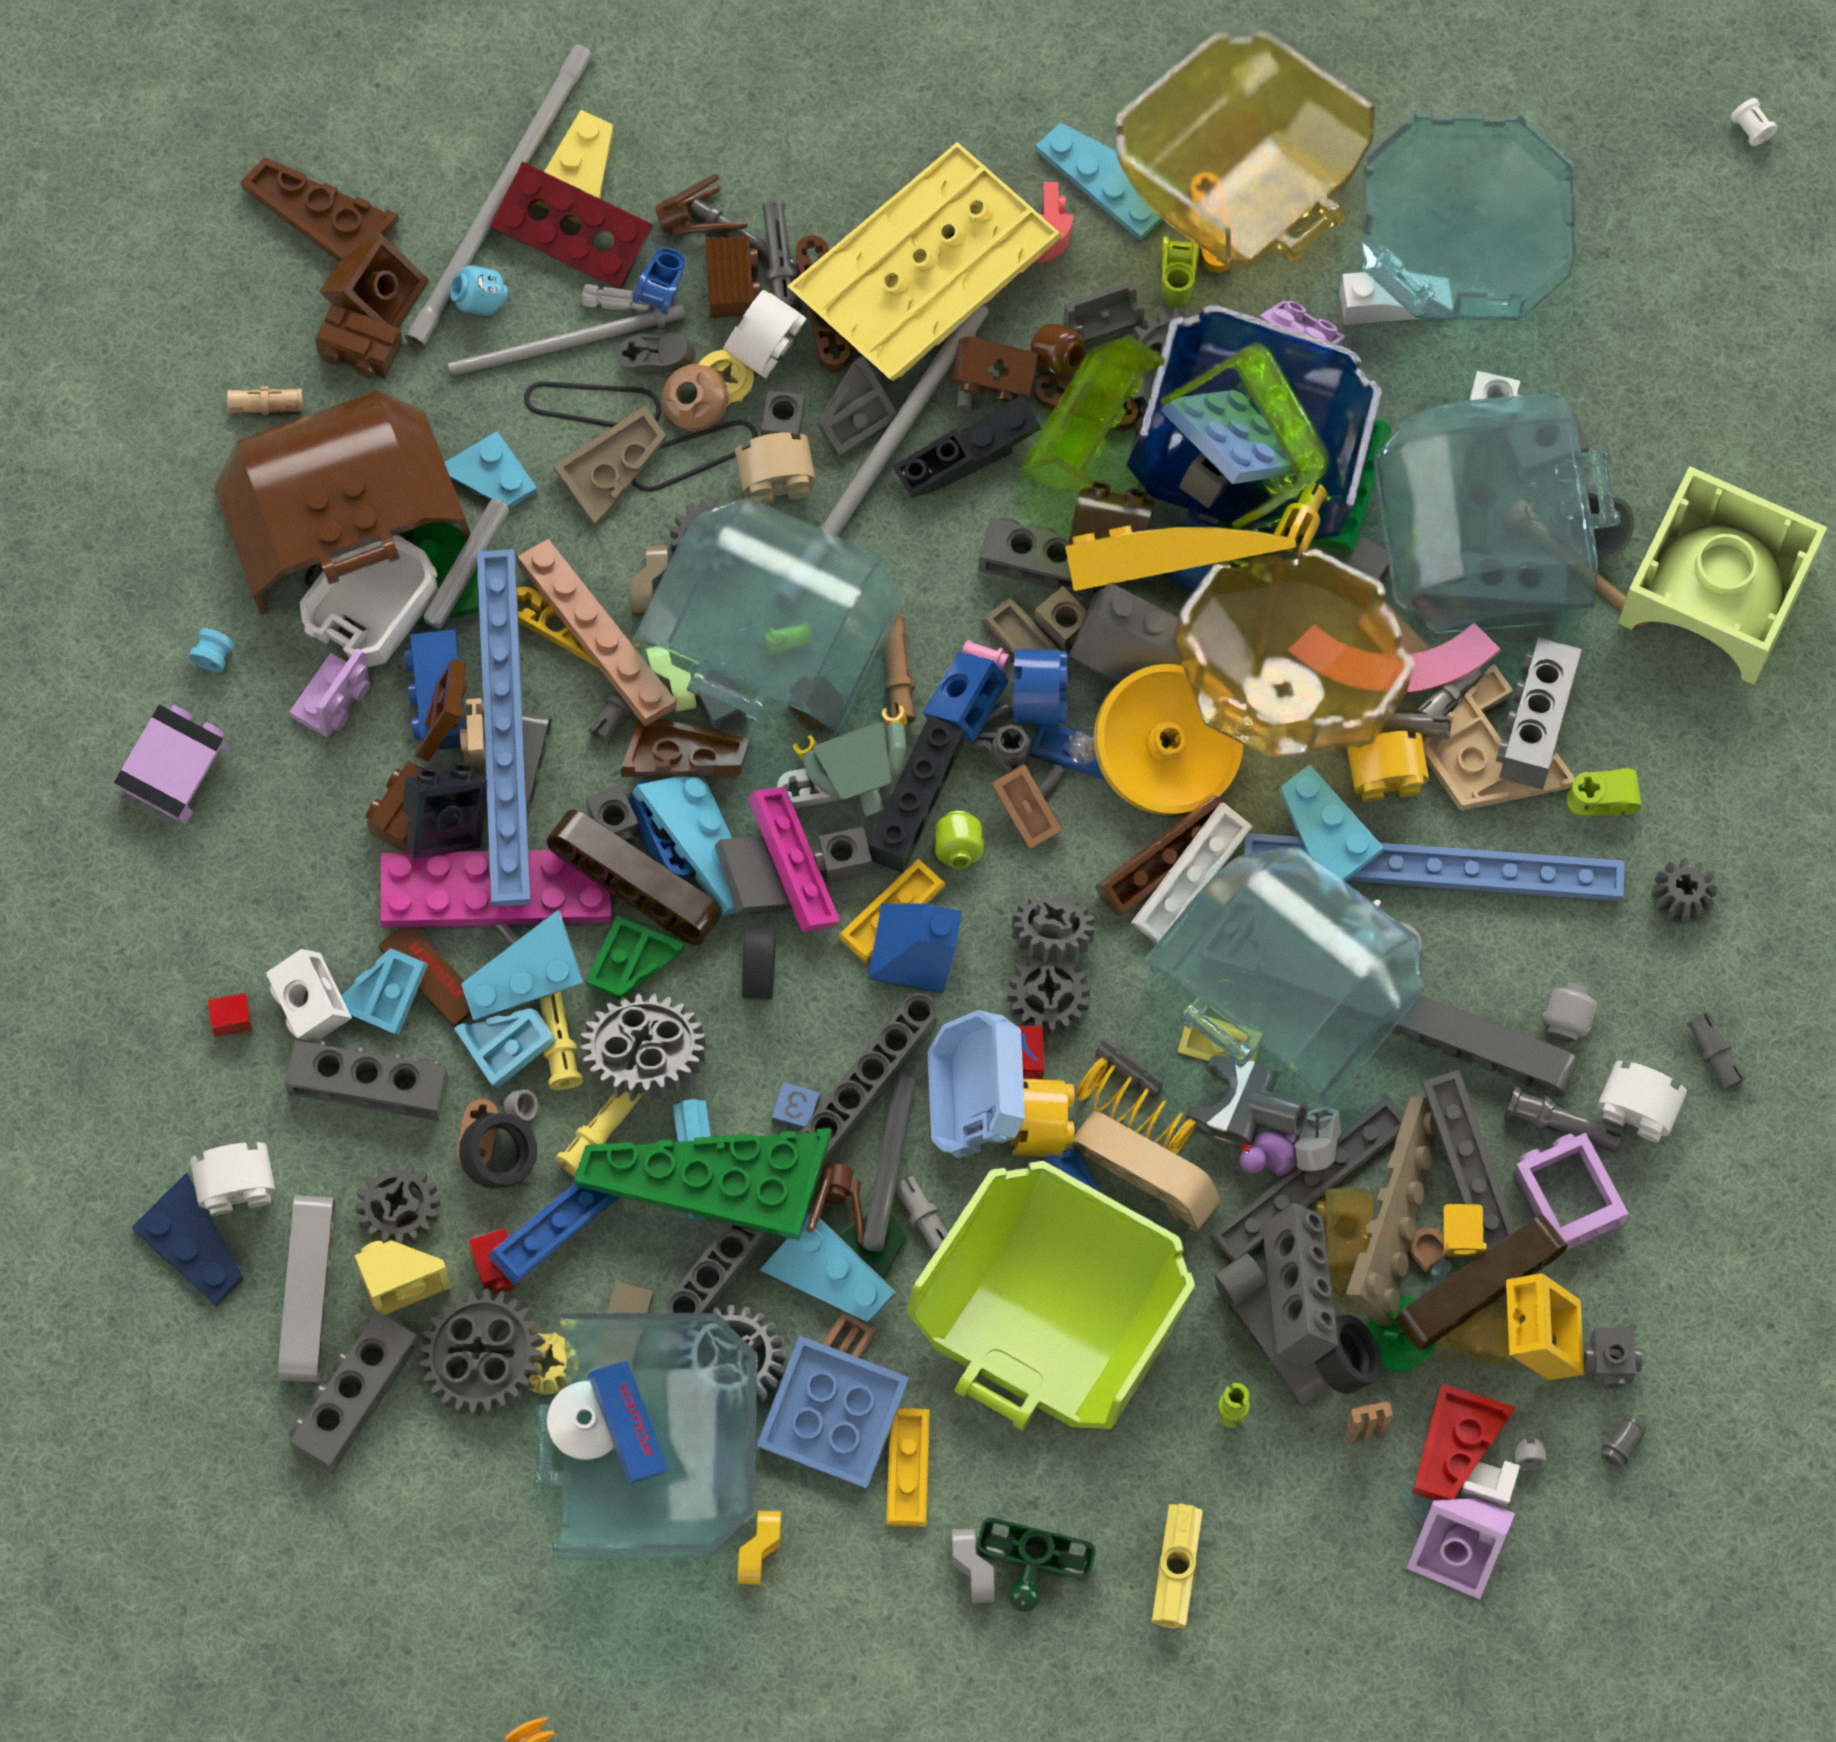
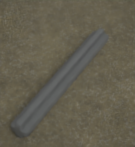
M899 1075L894 1081L863 1239V1247L868 1251L880 1252L884 1249L915 1090V1079L912 1077Z

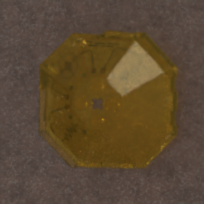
M1317 549L1301 551L1299 558L1282 560L1280 554L1251 558L1248 566L1232 568L1230 561L1215 563L1181 610L1173 639L1204 724L1270 759L1374 743L1406 695L1415 668L1411 654H1405L1402 647L1403 634L1394 612H1388L1384 602L1386 592L1382 582ZM1283 686L1288 687L1289 694L1292 697L1288 695L1283 696V698L1277 697V690L1274 687L1277 689H1281Z

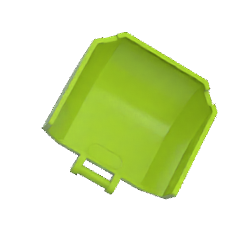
M1038 1161L1029 1163L1028 1168L1007 1172L1005 1168L990 1170L915 1282L906 1312L935 1350L967 1367L954 1392L964 1398L968 1395L1013 1421L1012 1425L1023 1431L1036 1409L1039 1408L1070 1427L1112 1429L1170 1336L1194 1290L1195 1283L1191 1272L1188 1273L1182 1256L1183 1247L1179 1236L1047 1162ZM981 1375L1025 1400L1022 1407H1019L977 1383L976 1379Z

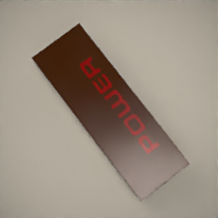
M399 927L379 944V949L383 953L391 948L428 963L418 991L453 1028L471 1016L461 985L464 980L414 927Z

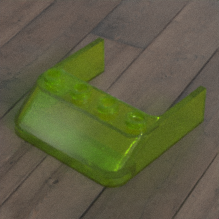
M1130 335L1093 348L1083 360L1023 460L1019 472L1035 482L1064 493L1091 487L1095 480L1088 476L1085 468L1091 458L1096 460L1104 450L1107 441L1103 438L1110 427L1115 428L1122 420L1126 412L1122 406L1128 396L1134 397L1144 382V378L1141 377L1143 373L1162 367L1167 359Z
M1253 342L1160 399L1163 406L1196 389L1224 370L1232 368L1240 375L1297 475V481L1232 522L1235 529L1262 517L1320 479L1330 465V456L1327 448L1271 351L1259 342Z

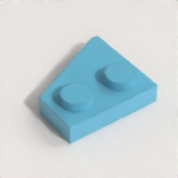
M498 431L444 462L450 479L465 486L466 490L477 496H484L490 501L498 499L508 505V509L537 493V487Z
M390 948L376 961L375 966L370 970H365L354 980L356 983L341 995L350 1015L399 1035L428 963Z
M531 1008L516 1011L510 1016L503 1017L499 1015L486 1018L487 1021L471 1025L464 1023L454 1028L491 1085L497 1088L557 1041L539 1013Z

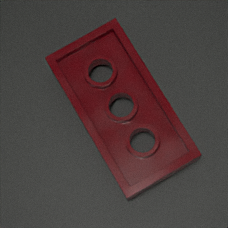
M522 161L490 227L607 285L622 289L653 225ZM538 201H544L549 206V213L542 220H534L530 216L531 206ZM569 217H577L581 220V229L573 236L565 235L562 231L563 222ZM603 232L612 234L614 238L612 247L607 251H598L594 246L597 235Z

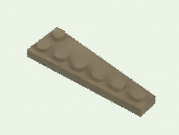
M1410 1097L1398 1132L1395 1148L1392 1151L1387 1166L1390 1182L1388 1187L1380 1188L1376 1200L1379 1204L1380 1212L1377 1220L1369 1221L1366 1234L1368 1237H1371L1367 1252H1359L1346 1293L1352 1301L1380 1326H1392L1393 1320L1390 1319V1314H1395L1400 1306L1399 1292L1403 1276L1408 1271V1252L1411 1240L1416 1235V1216L1418 1207L1424 1199L1423 1185L1427 1169L1430 1168L1432 1163L1431 1150L1434 1136L1438 1133L1425 1097Z

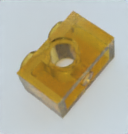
M1326 1188L1323 1201H1317L1316 1213L1323 1217L1329 1274H1352L1359 1252H1367L1371 1237H1368L1366 1234L1369 1221L1373 1220V1189ZM1340 1225L1349 1226L1353 1229L1355 1235L1351 1238H1342L1337 1235L1335 1228Z

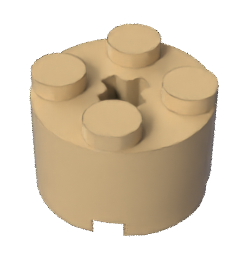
M791 432L768 434L749 440L751 447L743 451L741 445L735 449L742 492L745 497L752 500L753 506L771 504L774 502L773 496L788 494L789 499L795 500L808 497L811 494L810 487L815 484L816 478L806 435L800 434L801 440L792 439Z

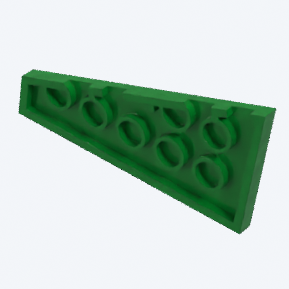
M831 1128L817 1129V1132L796 1134V1131L781 1132V1135L768 1136L741 1134L694 1138V1141L673 1142V1139L658 1140V1143L634 1145L632 1142L585 1145L574 1183L577 1187L800 1241L832 1132Z

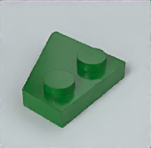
M617 915L589 973L586 987L621 1000L623 996L626 998L683 953L685 944L680 940Z

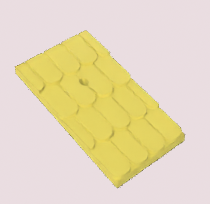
M957 142L787 287L889 379L894 381L898 377L903 376L935 345L938 346L981 305L989 302L1020 272L1023 273L1063 235ZM953 232H955L954 236L952 238H949V236Z

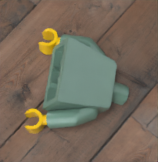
M899 706L900 714L895 718L889 717L887 708L883 709L882 716L884 722L873 724L817 744L814 738L809 735L810 745L805 750H801L798 744L795 743L793 749L801 758L810 780L831 797H840L841 800H847L858 796L865 817L884 811L886 806L879 788L895 783L894 777L902 770L907 748L905 735L907 717L903 706Z

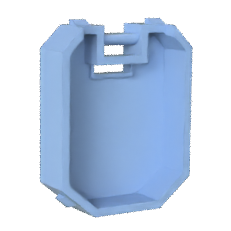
M980 1010L944 1024L928 1050L931 1140L942 1151L951 1153L956 1158L968 1157L981 1152V1145L989 1141L1004 1143L1014 1139L1025 1120L1021 1029L1003 1015Z

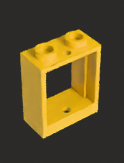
M1543 1273L1506 1280L1510 1356L1548 1381L1584 1375L1581 1300ZM1525 1315V1321L1519 1323V1318ZM1556 1337V1344L1554 1345L1552 1344V1339Z

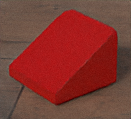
M246 993L208 1000L211 1028L214 1037L252 1030Z

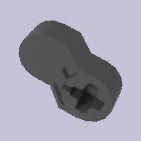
M679 333L663 335L638 334L630 336L620 343L617 357L625 368L636 374L651 371L674 372L693 362L695 348L687 338Z

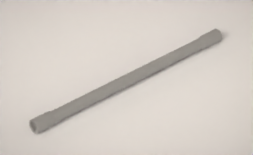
M579 44L573 46L559 71V76L444 274L405 335V339L408 342L421 348L425 347L439 322L440 315L451 298L450 286L454 275L471 264L491 229L490 225L522 161L529 164L571 89L579 81L593 57L592 52L586 47Z
M981 305L949 335L798 563L791 568L775 592L779 599L790 605L796 603L810 582L813 572L954 363L959 339L968 336L973 337L988 315L989 311L984 305Z

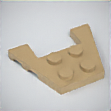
M1495 664L1486 670L1479 682L1472 686L1465 694L1463 701L1448 714L1451 716L1449 740L1428 737L1423 742L1427 764L1460 811L1569 789L1572 787L1575 779L1558 753L1552 756L1543 789L1499 778L1503 763L1497 762L1496 758L1502 739L1483 712L1510 698L1513 689Z

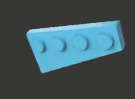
M1061 122L1035 146V151L1139 241L1145 238L1190 194L1189 188Z
M677 776L637 785L632 792L639 803L644 801L653 813L651 817L659 830H666L676 844L673 849L681 860H687L697 872L695 875L696 880L707 895L721 907L722 915L737 913L714 847L720 839H731L732 837L705 777Z

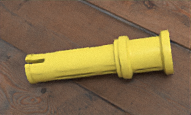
M561 992L539 999L543 1021L557 1040L543 1051L544 1058L549 1061L551 1077L548 1082L549 1088L552 1090L574 1088L583 1083L582 1074L577 1072L575 1054L578 1052L577 1045L569 1038Z
M624 1092L619 1098H615L613 1094L587 1126L577 1129L575 1132L576 1138L564 1153L559 1152L555 1156L556 1162L575 1177L585 1145L607 1144L606 1140L610 1134L618 1127L643 1094H638L634 1101H630L629 1092Z

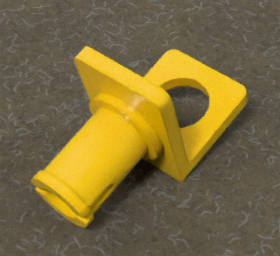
M1446 1204L1444 1206V1257H1479L1486 1252L1487 1244L1483 1243V1207L1481 1205Z

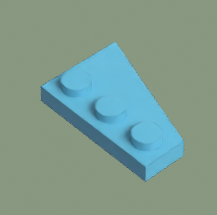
M1310 764L1281 786V796L1295 829L1300 834L1307 851L1306 855L1311 867L1316 872L1324 897L1383 852L1384 847Z

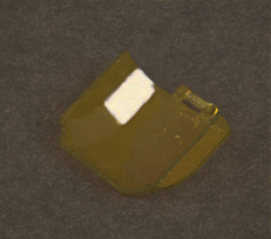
M1253 31V37L1229 38V32L1214 33L1116 115L1118 162L1139 196L1161 219L1224 265L1251 267L1273 247L1280 249L1283 256L1288 261L1294 263L1304 255V249L1331 226L1337 227L1345 220V212L1331 198L1349 183L1374 139L1375 107L1268 31ZM1315 211L1322 214L1295 239L1289 236L1294 229Z

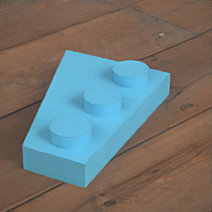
M559 910L461 983L472 1018L475 1021L584 984Z
M810 1213L806 1218L800 1241L788 1238L761 1267L760 1271L866 1322H872L897 1293L821 1218H819L814 1232L809 1233L807 1227L810 1221Z

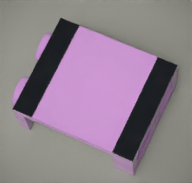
M159 704L115 779L114 784L125 793L186 825L194 813L188 807L189 802L219 750L228 753L231 746L223 738L225 732L214 725L205 722L203 727L190 721L193 716L182 708L173 705L169 710Z

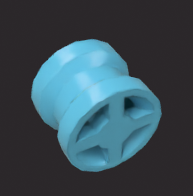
M202 628L197 635L199 641L197 647L190 650L188 658L192 663L201 668L221 673L226 665L224 658L226 654L232 652L234 642L218 631Z

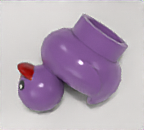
M1275 1129L1274 1131H1262L1256 1135L1252 1146L1249 1144L1241 1145L1240 1165L1244 1171L1250 1174L1259 1173L1265 1167L1277 1176L1286 1175L1294 1169L1297 1163L1295 1143L1299 1138L1297 1135Z

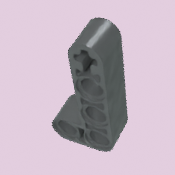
M1248 1253L1214 1275L1215 1286L1222 1298L1226 1297L1230 1302L1228 1304L1229 1308L1244 1329L1251 1331V1339L1266 1360L1273 1362V1370L1301 1408L1331 1388L1318 1372L1315 1362L1308 1367H1304L1277 1355L1270 1290L1267 1288V1281L1262 1271Z

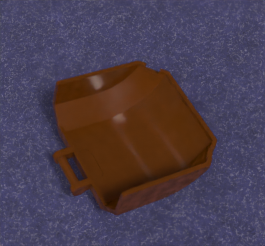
M378 390L237 440L215 484V490L261 615L268 613L262 594L284 575L321 562L329 585L340 581L339 577L385 560H389L390 563L399 560L400 556L392 536L430 522L459 523L465 541L471 535L425 411ZM378 541L383 543L382 546L335 563L332 561L334 557Z

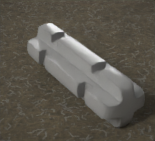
M588 284L584 285L581 301L584 306L596 308L598 304L602 305V309L631 312V309H634L638 314L649 313L653 308L652 305L642 301L639 303L632 302L634 294L631 290L609 287L599 290V286Z

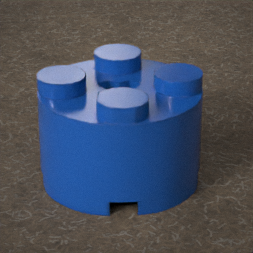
M1014 649V725H1059V723H1067V651H1060L1059 649Z

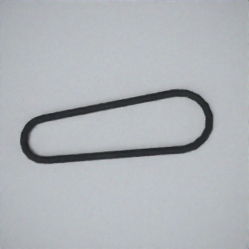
M539 381L531 384L524 394V403L533 413L613 427L618 423L538 409L530 403L529 396L535 388L543 386L637 392L646 394L653 399L656 405V413L654 415L656 422L661 414V403L658 397L650 390L641 387Z
M734 420L666 441L659 449L736 425H743L749 428L752 432V439L758 437L753 424L745 420ZM750 443L749 445L743 447L742 451L751 447ZM735 451L655 486H643L636 482L635 479L631 484L641 491H657L736 457Z

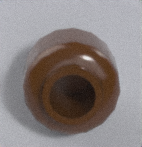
M1049 323L1043 326L1033 336L1031 341V351L1038 353L1036 366L1058 376L1071 374L1085 360L1086 348L1082 336L1075 330L1065 326Z

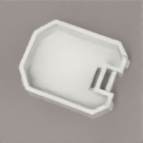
M394 535L392 538L400 556L399 560L391 563L389 560L379 562L339 577L340 581L330 585L323 571L300 601L301 617L305 625L306 634L319 639L325 644L330 639L344 647L343 650L348 658L351 657L356 649L364 652L367 667L384 664L389 660L439 590L436 577H438L436 568L432 566L425 551L398 535ZM382 541L372 543L334 557L332 561L333 563L382 546L383 543ZM347 618L352 622L356 623L357 625L361 626L362 628H364V632L359 628L355 627L354 625L350 624L349 622H347L345 619ZM340 626L354 634L351 639L337 632Z

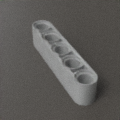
M295 1195L278 1359L279 1381L319 1383L320 1380L318 1365H321L324 1335H321V1327H325L327 1298L324 1296L325 1290H328L331 1260H328V1252H332L334 1223H331V1217L335 1215L334 1197Z

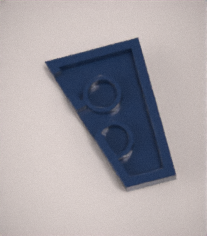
M187 1172L132 1226L133 1231L215 1306L244 1279L207 1209L199 1207L195 1186Z

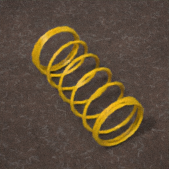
M1100 1058L1081 1081L1075 1097L1082 1101L1099 1088L1094 1099L1093 1109L1100 1112L1116 1099L1110 1118L1114 1119L1116 1108L1132 1077L1127 1079L1109 1102L1097 1109V1102L1102 1089L1115 1069V1065H1112L1101 1079L1108 1066V1061ZM1149 1088L1143 1092L1127 1113L1116 1120L1117 1122L1124 1120L1133 1111L1128 1123V1128L1131 1129L1136 1113L1148 1094ZM1166 1100L1162 1101L1155 1112L1135 1132L1139 1133L1150 1123L1145 1135L1147 1139L1149 1138L1153 1125L1166 1104ZM1180 1112L1163 1134L1154 1141L1156 1144L1168 1133L1163 1145L1166 1149L1171 1135L1183 1116V1112ZM1193 1118L1188 1119L1169 1143L1167 1150L1176 1155L1179 1154L1195 1130L1196 1121H1193Z

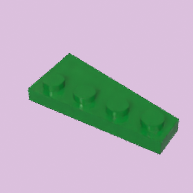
M1362 416L1355 418L1312 495H1315L1319 485L1325 488L1327 496L1317 512L1320 517V525L1310 545L1354 552L1392 431L1386 420ZM1300 534L1297 543L1302 542L1304 535Z

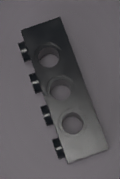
M928 716L869 842V851L873 862L900 873L905 871L961 751L964 737L963 728L933 716Z

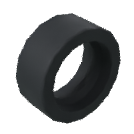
M745 927L742 968V998L773 999L776 947L775 927Z
M497 1113L477 1119L465 1129L459 1144V1158L463 1170L473 1182L484 1188L499 1189L522 1182L532 1172L537 1160V1143L533 1131L523 1120L512 1114ZM493 1128L507 1131L513 1138L517 1149L516 1162L513 1168L503 1174L489 1171L482 1162L479 1153L482 1136Z
M1347 1314L1335 1318L1338 1346L1315 1361L1316 1368L1324 1381L1335 1391L1343 1394L1354 1393L1374 1383L1379 1378L1382 1369L1381 1352L1375 1337L1359 1318ZM1341 1343L1343 1344V1346H1344L1345 1349L1347 1350V1352H1348V1354H1349V1357H1350V1359H1351L1352 1365L1349 1363V1361H1348L1347 1358L1345 1357V1354H1344L1343 1349H1342V1347H1341Z

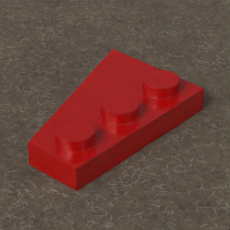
M1441 1383L1437 1389L1412 1493L1434 1501L1453 1500L1516 1407Z

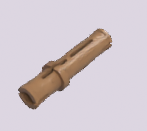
M888 614L889 622L887 617L883 616L881 618L888 678L885 682V691L890 696L891 718L897 717L900 714L899 706H903L906 717L909 718L910 723H913L916 720L912 692L915 690V682L911 679L909 671L905 618L902 614Z

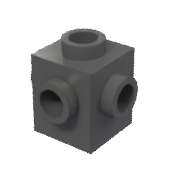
M1594 1328L1590 1337V1347H1585L1584 1367L1585 1371H1591L1592 1384H1602V1387L1606 1389H1621L1626 1387V1384L1632 1383L1636 1371H1641L1642 1350L1641 1348H1635L1634 1328Z

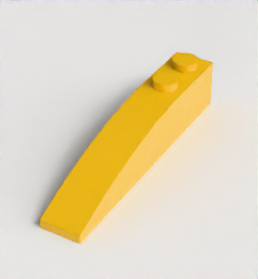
M1130 525L1110 529V537L1096 540L1094 533L1072 537L1073 544L1066 545L1065 549L1073 589L1077 591L1295 548L1296 541L1295 538L1269 533L1219 527H1174L1132 532Z

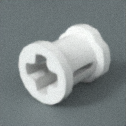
M1756 98L1742 103L1731 114L1732 121L1735 124L1739 123L1749 136L1748 142L1754 147L1768 140L1778 129L1775 122H1769L1760 110V102Z

